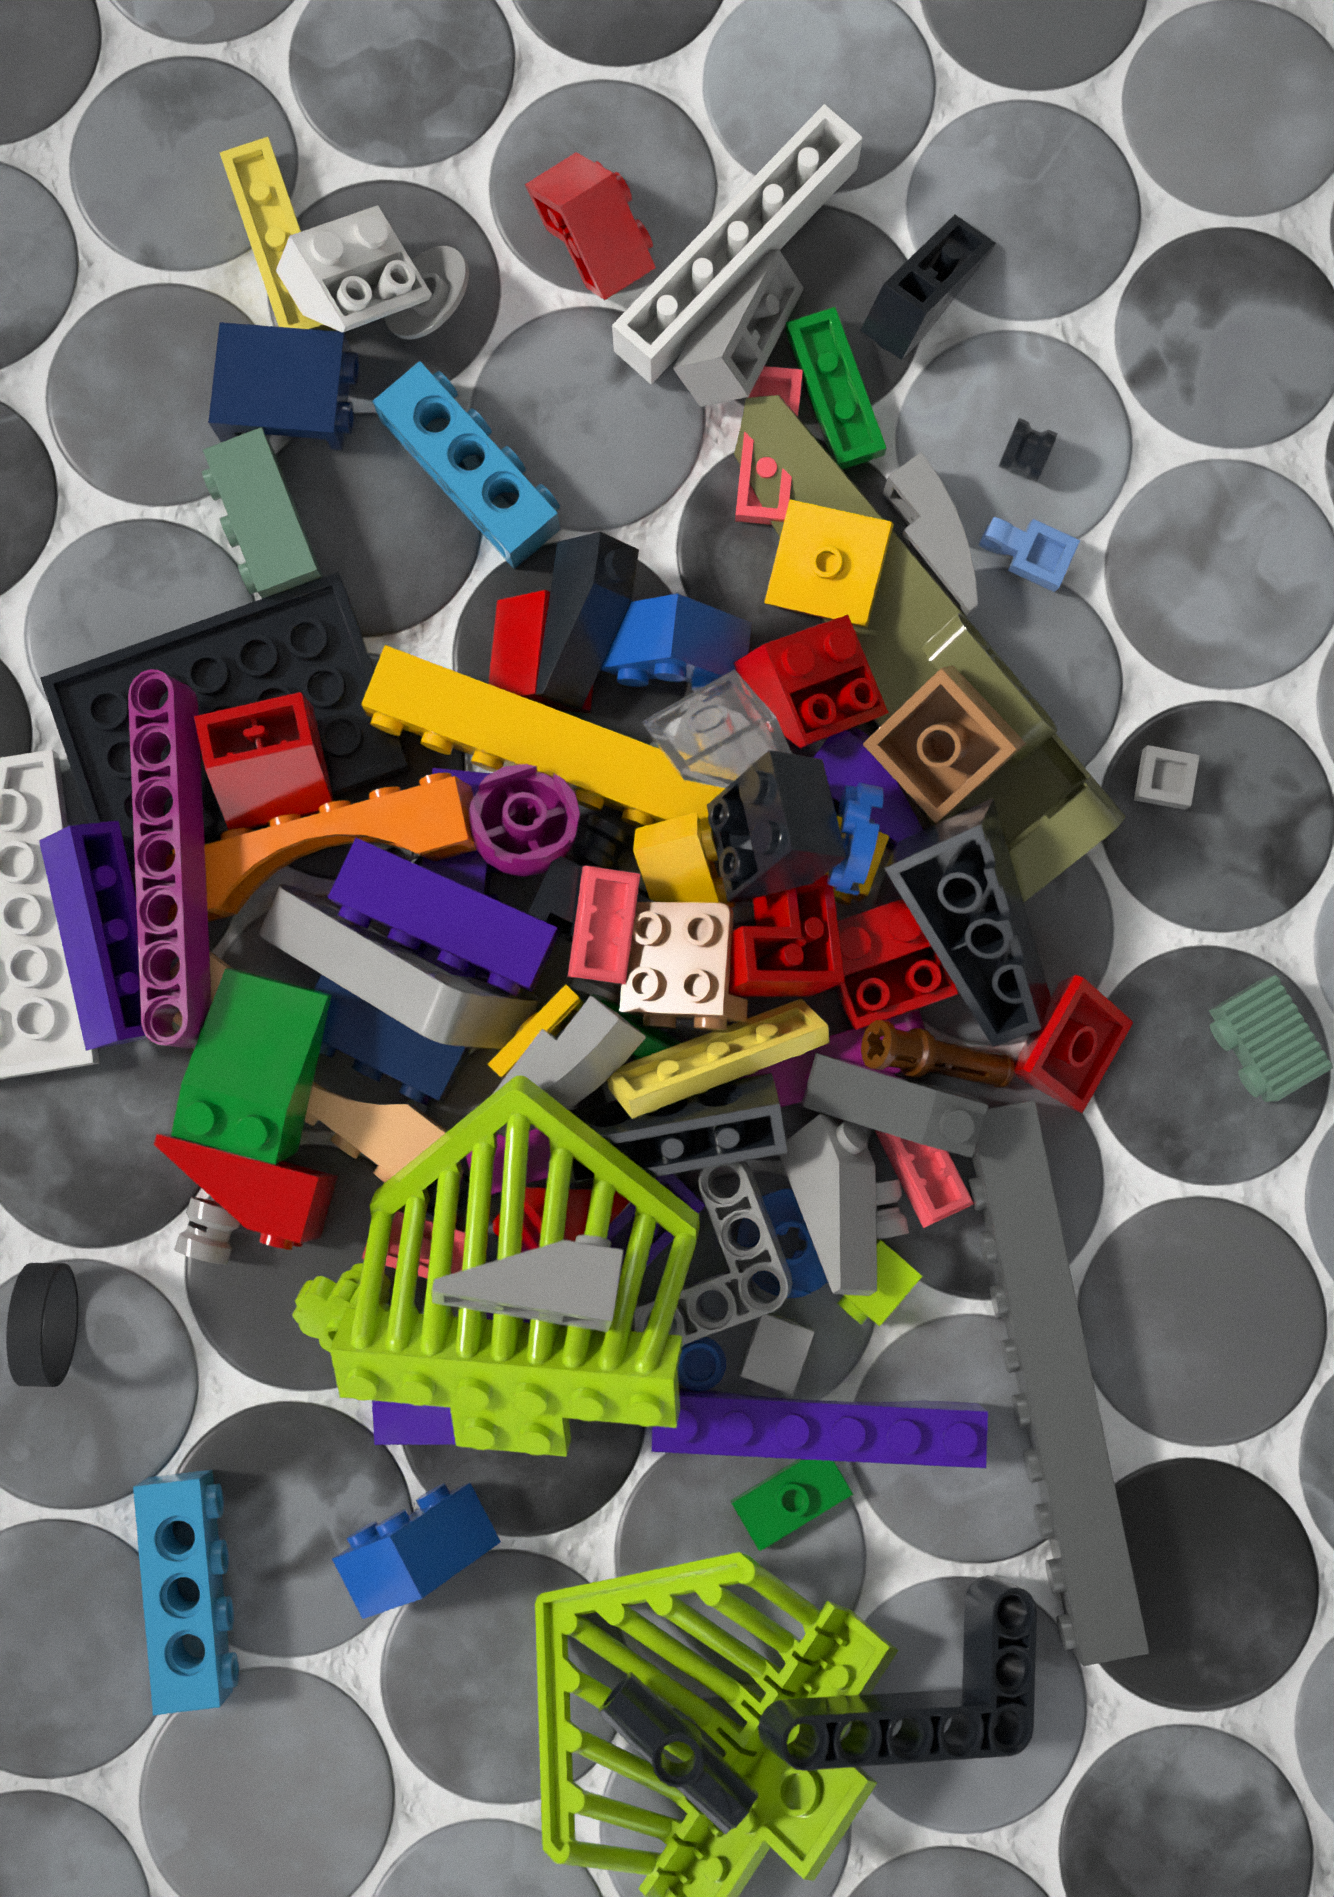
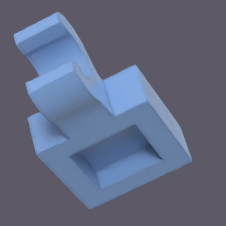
M993 517L990 525H987L978 545L996 554L1013 556L1008 568L1009 572L1055 592L1063 581L1080 540L1035 519H1032L1026 530L1023 531L1005 520Z

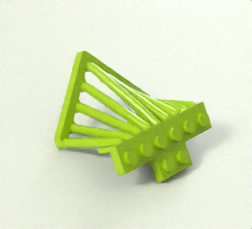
M522 1075L515 1076L375 1190L369 1205L371 1222L356 1308H346L330 1348L340 1398H351L361 1401L373 1400L406 1403L416 1406L450 1407L456 1446L477 1450L490 1449L522 1452L531 1455L567 1457L571 1441L569 1418L584 1421L638 1424L647 1427L677 1428L680 1413L678 1365L683 1338L680 1335L668 1334L696 1246L700 1227L699 1214L529 1078ZM507 1122L497 1260L521 1253L528 1142L531 1124L549 1137L551 1152L539 1248L563 1241L573 1158L577 1159L594 1173L593 1189L584 1235L607 1239L615 1190L636 1206L635 1219L618 1282L613 1320L608 1332L574 1326H560V1324L532 1319L531 1323H524L523 1318L495 1313L493 1320H488L486 1312L459 1308V1316L454 1317L451 1306L432 1303L434 1279L451 1274L459 1188L463 1176L460 1160L472 1150L462 1271L486 1264L493 1165L498 1146L496 1131ZM438 1178L424 1314H419L414 1304L426 1211L430 1202L427 1186ZM405 1205L390 1311H385L379 1303L392 1222L396 1212ZM656 1223H658L674 1236V1241L647 1327L643 1332H632V1320Z
M741 1552L540 1594L535 1601L542 1849L556 1864L647 1875L638 1888L645 1897H739L769 1849L772 1848L804 1880L814 1881L877 1785V1782L861 1767L808 1771L794 1769L763 1745L758 1731L760 1717L766 1707L782 1699L871 1694L899 1650L851 1609L827 1601L820 1610L762 1567L751 1556ZM741 1583L753 1588L800 1622L805 1631L802 1640L724 1586ZM696 1592L706 1605L715 1608L777 1650L785 1661V1666L781 1669L675 1596ZM647 1602L656 1614L667 1618L750 1674L766 1692L764 1698H761L628 1606ZM597 1612L609 1624L619 1627L720 1696L747 1721L745 1727L743 1728L581 1615ZM568 1636L577 1639L627 1675L632 1672L653 1693L692 1719L727 1753L723 1759L758 1791V1798L752 1805L748 1815L736 1828H733L725 1835L676 1787H669L661 1782L654 1773L653 1765L648 1761L588 1731L582 1730L571 1722L570 1693L579 1696L599 1709L612 1689L588 1674L581 1672L569 1660ZM851 1722L844 1727L841 1738L851 1725ZM800 1725L791 1730L788 1735L787 1744L795 1740ZM679 1741L672 1742L664 1748L684 1762L691 1758L694 1752L689 1745ZM572 1753H577L671 1799L687 1815L682 1821L584 1790L573 1781ZM575 1814L658 1838L666 1844V1847L660 1853L577 1841L575 1839Z

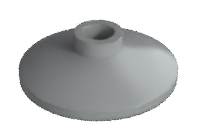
M450 246L434 247L422 252L411 260L432 296L428 301L384 317L387 327L396 336L402 339H417L426 336L440 327L456 310L468 285L469 267L465 257L455 248Z

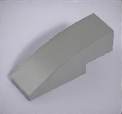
M920 452L888 476L883 495L908 525L902 533L901 540L964 615L970 619L978 605L975 571L969 543L957 509L942 480L924 454Z
M590 995L558 1038L544 1029L538 1033L493 1094L513 1077L522 1075L529 1078L569 1110L595 1091L619 1069L646 1036L618 1013ZM508 1122L498 1129L496 1133L506 1137ZM531 1124L529 1131L536 1129V1127Z

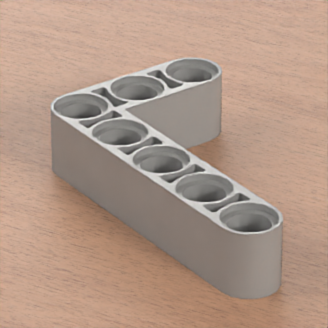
M278 885L259 932V935L266 941L426 1038L446 1045L503 1049L515 1036L519 1027L535 1013L540 1002L536 995L523 988H520L517 996L488 984V979L451 975L400 944L388 939L370 927L368 929L339 917L340 909L310 892L291 885Z
M746 1161L703 1168L700 1172V1192L730 1270L682 1288L674 1314L677 1324L674 1335L682 1336L683 1345L773 1312L781 1307L791 1293L793 1282L790 1269L754 1174ZM719 1166H730L740 1176V1187L735 1195H722L714 1187L713 1175ZM748 1218L757 1224L760 1229V1239L757 1245L744 1247L735 1241L732 1228L737 1219ZM763 1270L773 1273L780 1282L779 1295L771 1299L758 1296L752 1288L754 1273ZM707 1290H716L722 1293L728 1301L727 1315L715 1318L705 1313L701 1304L702 1294ZM655 1298L636 1305L631 1326L632 1332H643L645 1330Z

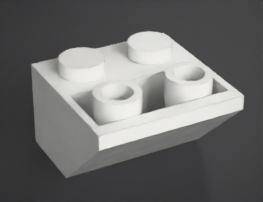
M378 205L290 235L276 269L277 274L303 316L342 333L428 301L432 296Z

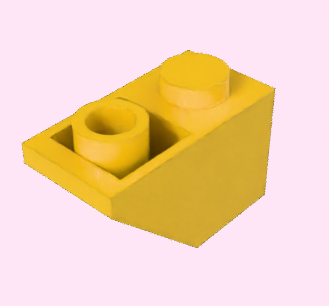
M698 812L635 829L633 852L651 900L655 902L723 903L731 908L735 907V903L727 902L723 879L718 876L714 861L718 860L712 828L703 830Z

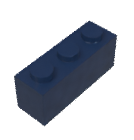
M321 974L314 990L331 994V1000L320 1053L333 1058L336 1050H339L355 1058L351 1066L355 1071L378 1082L381 1081L384 1073L403 1082L399 1092L423 1105L428 1106L432 1097L445 1102L473 1047L446 1045L426 1038Z

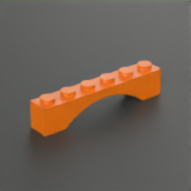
M435 773L419 780L420 786L402 791L400 787L380 788L369 793V800L351 804L350 801H334L320 806V813L304 818L297 814L283 815L269 821L270 827L253 831L250 828H238L220 834V841L205 845L208 922L237 915L250 896L274 873L298 858L326 847L353 843L355 838L367 843L386 844L410 850L432 861L476 851L469 823V808L474 797L472 787L456 776H452L451 773ZM174 849L172 854L166 858L165 865L167 870L175 861ZM176 902L168 911V921L170 923L177 916L178 907Z

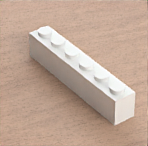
M824 104L612 325L614 352L652 385L681 354L692 332L770 250L778 248L780 250L857 170L863 137Z

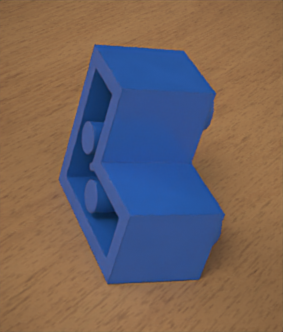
M678 593L633 601L625 614L600 670L617 675V682L627 686L644 687L648 685L649 679L657 678L671 682L686 681L692 684L691 690L697 693L721 694L723 687L742 685L733 663L749 652L752 623Z
M443 1483L418 1497L416 1502L420 1508L412 1514L408 1515L406 1509L379 1524L376 1521L372 1522L346 1538L351 1547L332 1560L362 1619L424 1598L501 1543L471 1483L451 1491Z

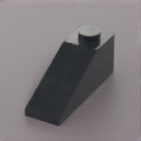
M954 214L883 284L860 331L873 339L882 349L891 352L902 360L926 336L991 253L996 243Z
M601 531L557 542L535 695L572 709H582L632 602L639 549Z

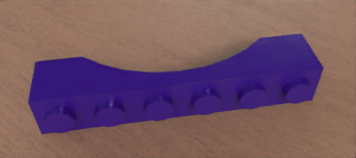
M679 1388L680 1413L677 1428L653 1426L651 1452L986 1468L988 1411L978 1403L929 1400L899 1402L821 1401L769 1398L714 1390L693 1391Z

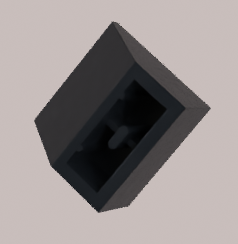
M768 750L707 804L709 825L712 828L719 860V871L723 879L727 902L739 903L813 884L847 858L822 759Z

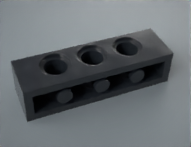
M772 1073L732 1080L713 1087L704 1093L695 1094L633 1119L618 1101L569 1110L652 1177L788 1153L780 1103ZM573 1158L569 1189L586 1190L593 1188L594 1173L577 1159Z

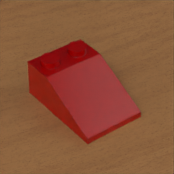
M156 1134L154 1146L246 1229L260 1232V1243L292 1250L293 1246L303 1247L304 1242L321 1238L337 1175L285 1161L273 1165L172 1137L171 1134Z

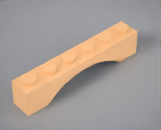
M209 950L211 999L213 1002L224 970L232 967ZM180 961L170 971L172 979L179 972ZM178 1011L173 1018V1022L181 1027L183 1019L181 1012ZM313 1081L305 1122L314 1126L318 1120L335 1132L330 1140L342 1151L355 1159L360 1153H363L378 1166L373 1173L384 1183L447 1132L445 1128L414 1105H377L358 1102L330 1092Z

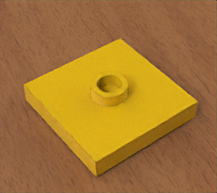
M789 500L764 603L769 606L830 620L849 615L852 625L868 628L894 524L891 521Z
M565 985L539 1012L534 1013L519 1027L512 1040L488 1065L504 1079L542 1029L556 1036L568 1026L584 1005L583 1001Z

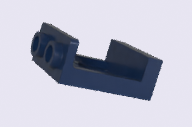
M219 322L208 423L220 442L262 427L266 435L324 439L328 441L331 449L342 450L344 434H351L353 430L354 408L353 403L348 402L349 384L356 385L358 381V353L351 351L344 332Z

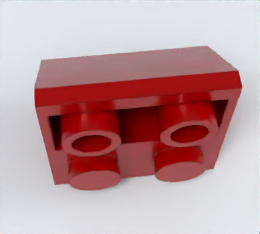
M849 615L765 643L733 663L753 712L800 748L889 713Z
M302 692L194 716L205 770L228 830L238 828L251 829L268 825L271 819L283 815L297 814L303 817L320 813V806L334 802L314 708Z
M903 898L837 921L845 982L834 986V989L854 1030L869 1026L875 1020H886L958 995L954 982Z

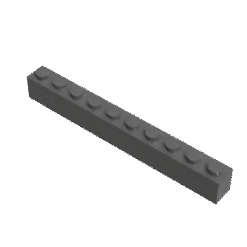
M1033 1100L989 1108L986 1110L972 1158L976 1178L969 1179L968 1186L970 1196L974 1202V1210L983 1211L986 1231L979 1233L983 1259L986 1265H994L997 1285L990 1286L993 1310L996 1318H1004L1008 1339L1001 1340L1004 1364L1008 1373L1015 1372L1020 1394L1012 1395V1404L1019 1428H1027L1030 1449L1023 1450L1025 1469L1030 1483L1038 1482L1042 1503L1034 1505L1035 1519L1041 1538L1049 1537L1053 1559L1045 1560L1046 1573L1052 1593H1060L1064 1615L1056 1617L1060 1640L1064 1650L1072 1649V1653L1083 1666L1150 1654L1036 1103Z

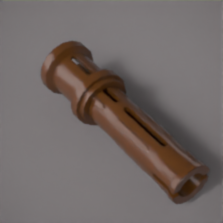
M875 1020L865 1030L861 1043L862 1060L870 1069L898 1068L909 1077H921L930 1072L957 1079L985 1083L998 1088L1008 1086L1014 1076V1061L1012 1058H1009L1008 1054H998L938 1041L925 1029L913 1028L909 1031L895 1029L894 1025L889 1021Z

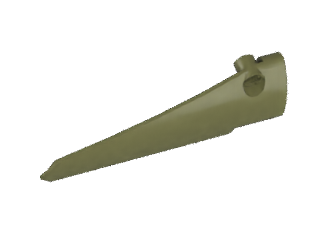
M774 395L745 399L734 455L741 466L744 432H746L754 440L749 483L762 507L778 508L783 468L792 476L789 500L884 520L781 396ZM763 457H770L777 464V471L771 478L765 479L757 474V462ZM771 521L780 538L784 522ZM892 529L868 628L853 625L889 712L876 720L881 727L941 668L954 665L1023 739L1026 745L942 821L994 798L1022 899L1025 902L1120 826L1126 816L1056 734L1058 731L1056 724L1045 709ZM823 618L825 622L831 621L830 619ZM925 813L930 825H935L936 823Z

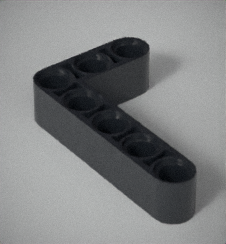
M982 1576L972 1582L965 1598L962 1689L778 1700L766 1707L760 1717L758 1725L760 1740L766 1748L796 1770L803 1771L1007 1757L1020 1754L1030 1743L1034 1730L1037 1610L1033 1597L1026 1590L995 1576ZM1004 1599L1003 1608L997 1615L998 1606ZM1002 1657L1001 1665L996 1671L997 1663L999 1659ZM998 1716H1000V1720L997 1726L994 1728L995 1722ZM952 1717L950 1726L944 1732L947 1721ZM902 1719L898 1733L892 1736L896 1724ZM851 1722L849 1733L840 1741L844 1727ZM800 1725L795 1740L787 1744L788 1735L791 1730Z

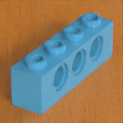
M419 361L373 400L378 417L511 567L515 569L561 530L557 513L560 505L543 484L540 483L534 487L522 474L526 471L524 464L511 448L505 446L500 450L489 438L492 431L487 422L475 409L471 408L466 412L455 400L458 393L446 376L440 371L432 375ZM444 418L450 421L449 425L440 432L425 430L427 424L433 419ZM470 455H477L484 459L481 466L474 470H464L459 467L460 462ZM510 492L519 497L517 502L509 508L502 509L492 504L493 500L501 493Z
M213 1470L148 1477L133 1486L153 1715L219 1708L231 1695L233 1688L237 1687L239 1681L238 1657L235 1652L229 1653L227 1631L233 1628L234 1608L231 1597L224 1596L222 1574H226L228 1571L229 1554L226 1541L224 1539L219 1540L217 1518L222 1517L224 1508L222 1488L220 1484H214ZM175 1521H184L193 1528L195 1533L193 1545H183L176 1540L173 1534ZM187 1577L196 1582L200 1590L199 1601H189L180 1594L178 1589L179 1578ZM184 1635H195L202 1640L205 1646L204 1657H194L185 1650L183 1645Z

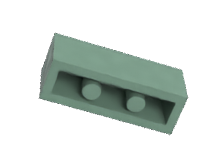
M262 427L203 449L209 468L201 471L212 499L214 501L222 499L228 515L221 517L220 522L231 547L240 545L246 562L238 565V569L249 594L252 595L258 592L263 599L322 578V572L273 446Z

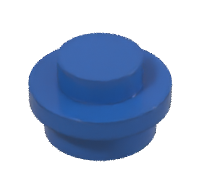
M707 1336L684 1344L678 1365V1382L693 1391H705L716 1386L723 1378L726 1370V1357L721 1346Z

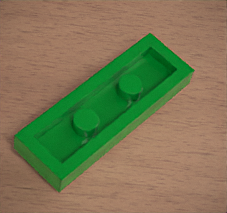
M836 307L787 322L785 332L798 368L803 370L802 379L830 456L842 470L885 456L887 447Z

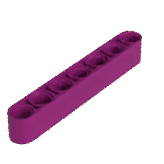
M149 669L141 672L134 678L129 687L128 694L141 1023L143 1032L155 1044L191 1049L197 1044L212 1004L201 755L194 716L199 715L196 693L188 685L160 670ZM168 691V699L165 705L159 709V701L162 695ZM170 743V753L162 762V751ZM172 796V808L164 816V804ZM174 849L175 861L167 870L165 865L166 858L169 852ZM176 902L178 907L177 916L169 924L168 911ZM178 956L180 969L172 979L170 967L173 960ZM180 1011L183 1019L182 1026L175 1034L172 1027L173 1018Z

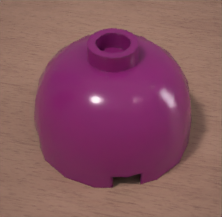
M528 764L505 766L486 776L479 784V791L473 797V801L470 804L469 823L474 846L487 863L503 873L523 877L542 874L548 871L552 861L560 856L565 858L575 842L580 811L576 794L566 781L555 773L552 778L547 774L536 772L537 766Z

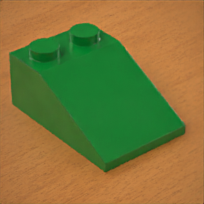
M226 968L181 1083L171 1136L273 1165L298 1152L331 994Z

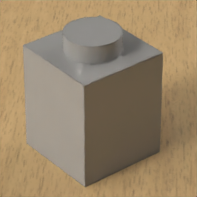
M771 1312L757 1317L739 1368L740 1376L749 1379L746 1388L769 1398H778L780 1391L793 1395L815 1333L814 1330L807 1325Z

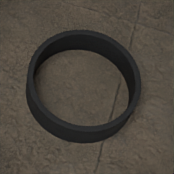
M28 1263L17 1277L9 1305L6 1330L8 1366L12 1379L18 1386L57 1387L63 1382L68 1373L76 1344L78 1329V1291L76 1280L71 1267L66 1263Z

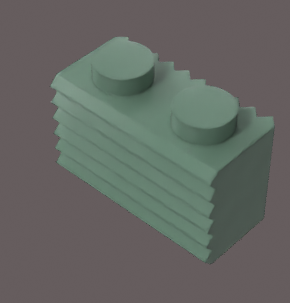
M1276 975L1255 982L1208 1010L1215 1020L1210 1024L1214 1038L1225 1051L1231 1049L1234 1051L1243 1068L1238 1070L1240 1080L1247 1091L1255 1098L1261 1095L1264 1102L1279 1101L1333 1069L1332 1063L1321 1049V1044L1316 1041L1309 1025L1304 1022L1303 1016L1298 1012L1297 1006L1292 1002V998L1287 994L1286 988L1281 984L1280 978Z

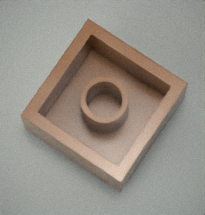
M954 665L941 668L863 745L937 824L958 808L1024 747L1026 743Z

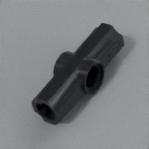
M632 1672L623 1678L609 1693L604 1703L600 1706L598 1714L653 1765L654 1773L661 1782L669 1787H676L725 1835L733 1828H736L748 1815L752 1805L758 1798V1791L702 1739L701 1732L695 1724L687 1719H681ZM679 1741L689 1745L694 1752L687 1761L674 1763L666 1759L662 1751L668 1744Z

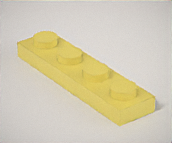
M265 137L219 152L278 326L335 331L331 327L303 316L276 272L289 236L301 232L269 138Z
M802 999L750 1017L747 1019V1022H737L727 1026V1031H713L622 1065L607 1079L608 1088L633 1119L828 1044L829 1028Z

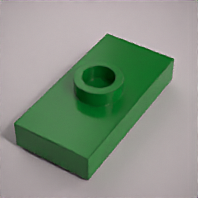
M797 1459L733 1498L731 1504L760 1552L852 1496L853 1493L834 1461Z

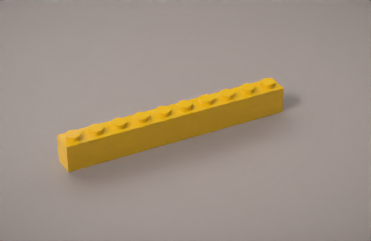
M387 645L383 648L361 704L366 716L372 717L370 724L381 731L400 736L402 730L422 736L420 743L425 747L447 755L451 754L453 748L473 756L471 759L472 764L490 772H495L505 766L520 764L537 766L536 772L547 774L552 778L555 773L563 778L576 794L578 805L594 811H601L603 805L623 812L621 820L638 828L698 812L703 830L710 829L707 804L737 779ZM837 816L841 833L842 818ZM878 832L867 878L864 884L859 883L860 893L854 895L835 891L834 889L835 902L850 905L852 899L861 901L868 896L889 839L888 835Z

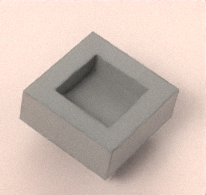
M1147 745L1142 750L1134 800L1182 810L1191 807L1200 755Z

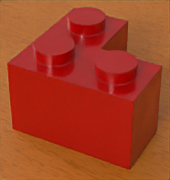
M575 152L525 184L546 230L565 243L585 287L604 301L656 268L648 251L653 247L650 234L639 219H634L628 203L632 201V194L627 183L617 171L613 173L604 168L599 161L593 162Z
M823 875L813 884L753 899L756 926H742L732 931L728 994L733 996L810 997L845 982L834 888L827 884L828 875Z

